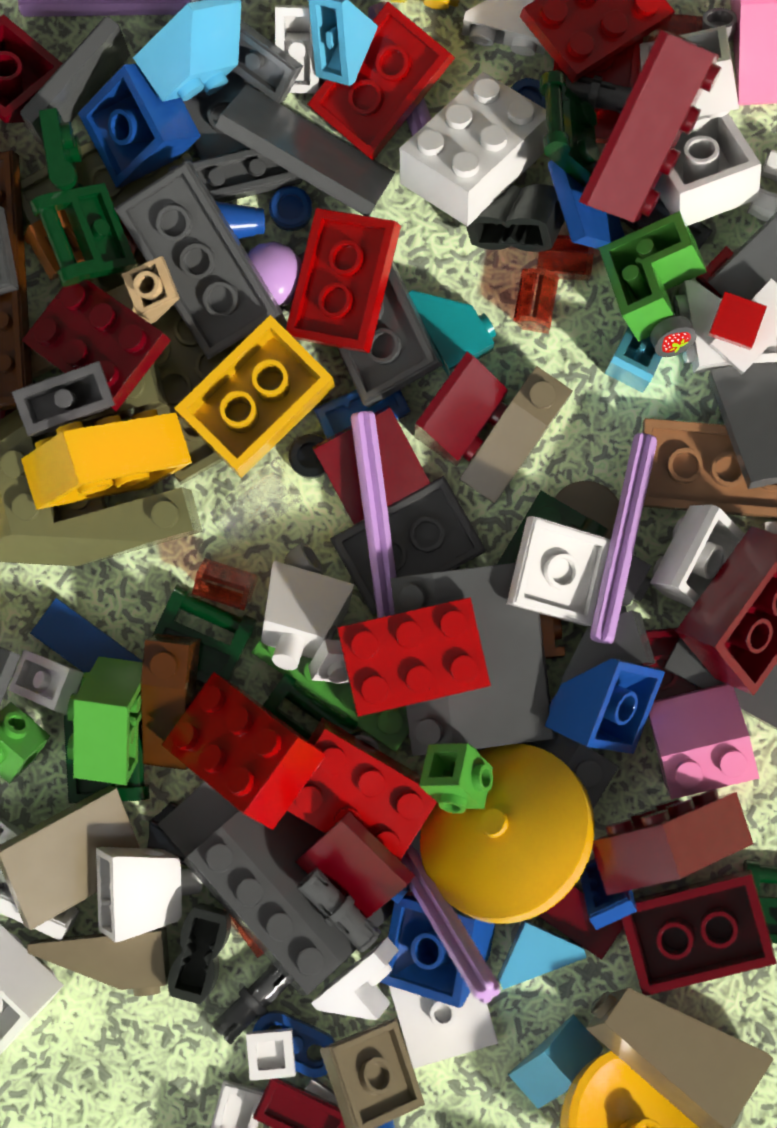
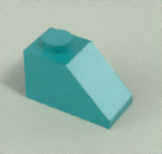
M414 290L408 292L443 363L442 367L447 376H450L466 352L480 359L493 351L494 341L492 338L497 336L485 313L478 316L472 305Z

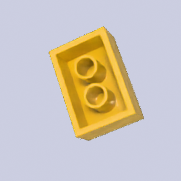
M269 315L174 409L184 422L242 478L335 387L334 379Z
M152 409L133 415L131 417L132 420L121 421L120 416L115 415L100 419L94 423V426L83 427L80 421L72 422L56 429V436L37 441L35 443L36 449L21 458L36 510L146 489L192 463L177 413L158 415L157 410Z

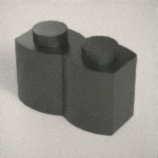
M532 184L520 188L511 185L466 228L470 243L479 248L500 250L512 246L524 251L541 252L553 247L565 219L554 186Z
M199 903L187 915L180 935L182 952L173 962L168 977V991L171 997L201 1005L213 990L219 975L218 954L226 945L231 931V915L226 910Z

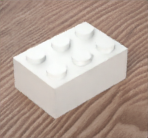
M482 72L400 147V184L468 227L544 154L543 138L547 134L546 109L485 72Z

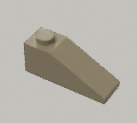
M536 366L459 480L495 504L569 400L573 390Z
M166 927L119 942H114L101 933L64 937L62 941L55 938L40 939L27 944V952L30 955L120 990L133 989L134 996L161 993L160 986L168 984L170 964Z

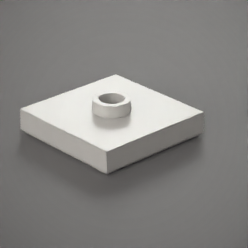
M527 517L506 604L579 625L592 626L611 539L538 517Z
M389 986L413 1069L498 1044L487 1003H481L471 992L463 1007L457 1008Z

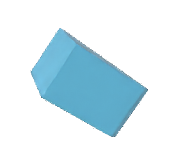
M308 0L316 77L350 86L355 83L378 25L349 0Z
M628 326L604 374L643 393L651 382L662 357L655 352L650 337L638 342Z
M524 920L519 926L499 971L498 979L502 989H506L585 959L587 956L581 945Z
M573 1014L509 1072L508 1076L539 1109L567 1092L581 1069L597 1058L604 1048Z

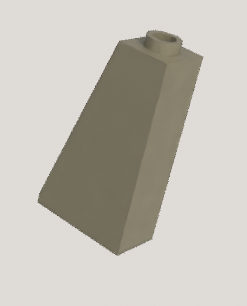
M629 987L612 993L609 991L605 992L593 1005L591 1013L594 1017L586 1027L592 1035L699 1128H731L774 1060L767 1052Z

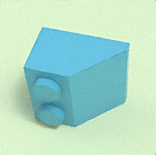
M202 0L187 3L133 57L162 102L176 98L187 101L201 92L211 95L228 83L226 76L238 65L241 0Z

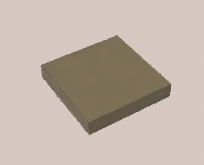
M396 1018L383 1021L320 1048L345 1128H377L425 1105Z

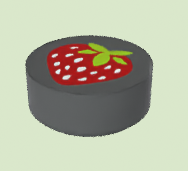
M684 316L666 318L659 322L650 333L652 346L661 357H673L685 352L694 344L697 337L690 320Z

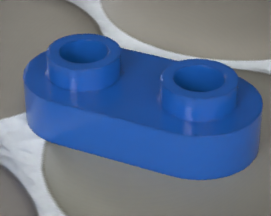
M279 1010L269 1011L257 1020L253 1031L268 1030L273 1025H278L282 1029L292 1028L295 1068L297 1072L311 1078H319L328 1074L323 1058L313 1060L308 1056L307 1050L311 1045L316 1044L325 1047L336 1042L330 1034Z

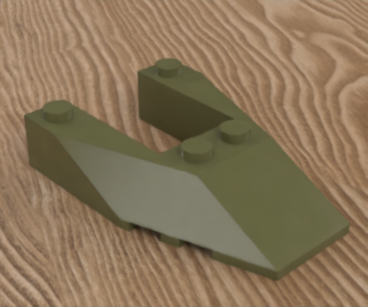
M153 363L117 412L111 407L81 420L80 422H82L83 427L94 426L96 421L109 416L119 415L121 419L143 411L169 406L158 364ZM18 408L0 420V562L82 566L203 532L192 490L183 487L108 508L105 498L101 497L36 510L21 458L36 449L35 443L37 441L56 436V430L37 437L27 436Z

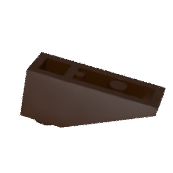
M157 633L145 640L141 677L144 765L182 770L188 769L186 765L166 750L162 743L195 699L201 638Z

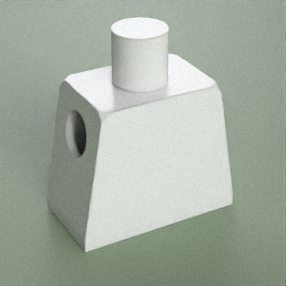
M278 561L273 562L261 642L275 648L272 661L277 667L284 670H295L298 667L301 656L313 659L324 639H333L337 632V627L341 625L348 612L354 584Z
M121 847L96 848L98 928L102 934L114 942L123 941L178 922L182 917V896L199 894L202 890V882L191 869H181L179 857L166 850Z

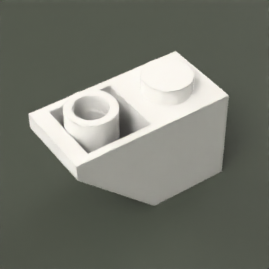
M485 0L465 12L462 35L469 36V40L481 46H492L494 43L510 46L512 52L522 56H534L535 53L544 55L545 48L520 18L523 7L535 0Z
M692 279L684 281L679 289V295H674L675 315L687 317L697 335L694 344L682 353L684 362H691L693 374L731 366L709 346L715 339L708 336L721 299Z

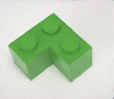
M680 211L599 248L621 315L638 342L650 337L651 331L659 322L676 316L667 290L707 272L695 238Z
M99 656L90 672L84 673L78 693H73L70 696L67 718L69 721H73V733L69 738L67 757L73 760V778L127 785L138 763V726L142 718L141 677L143 662Z

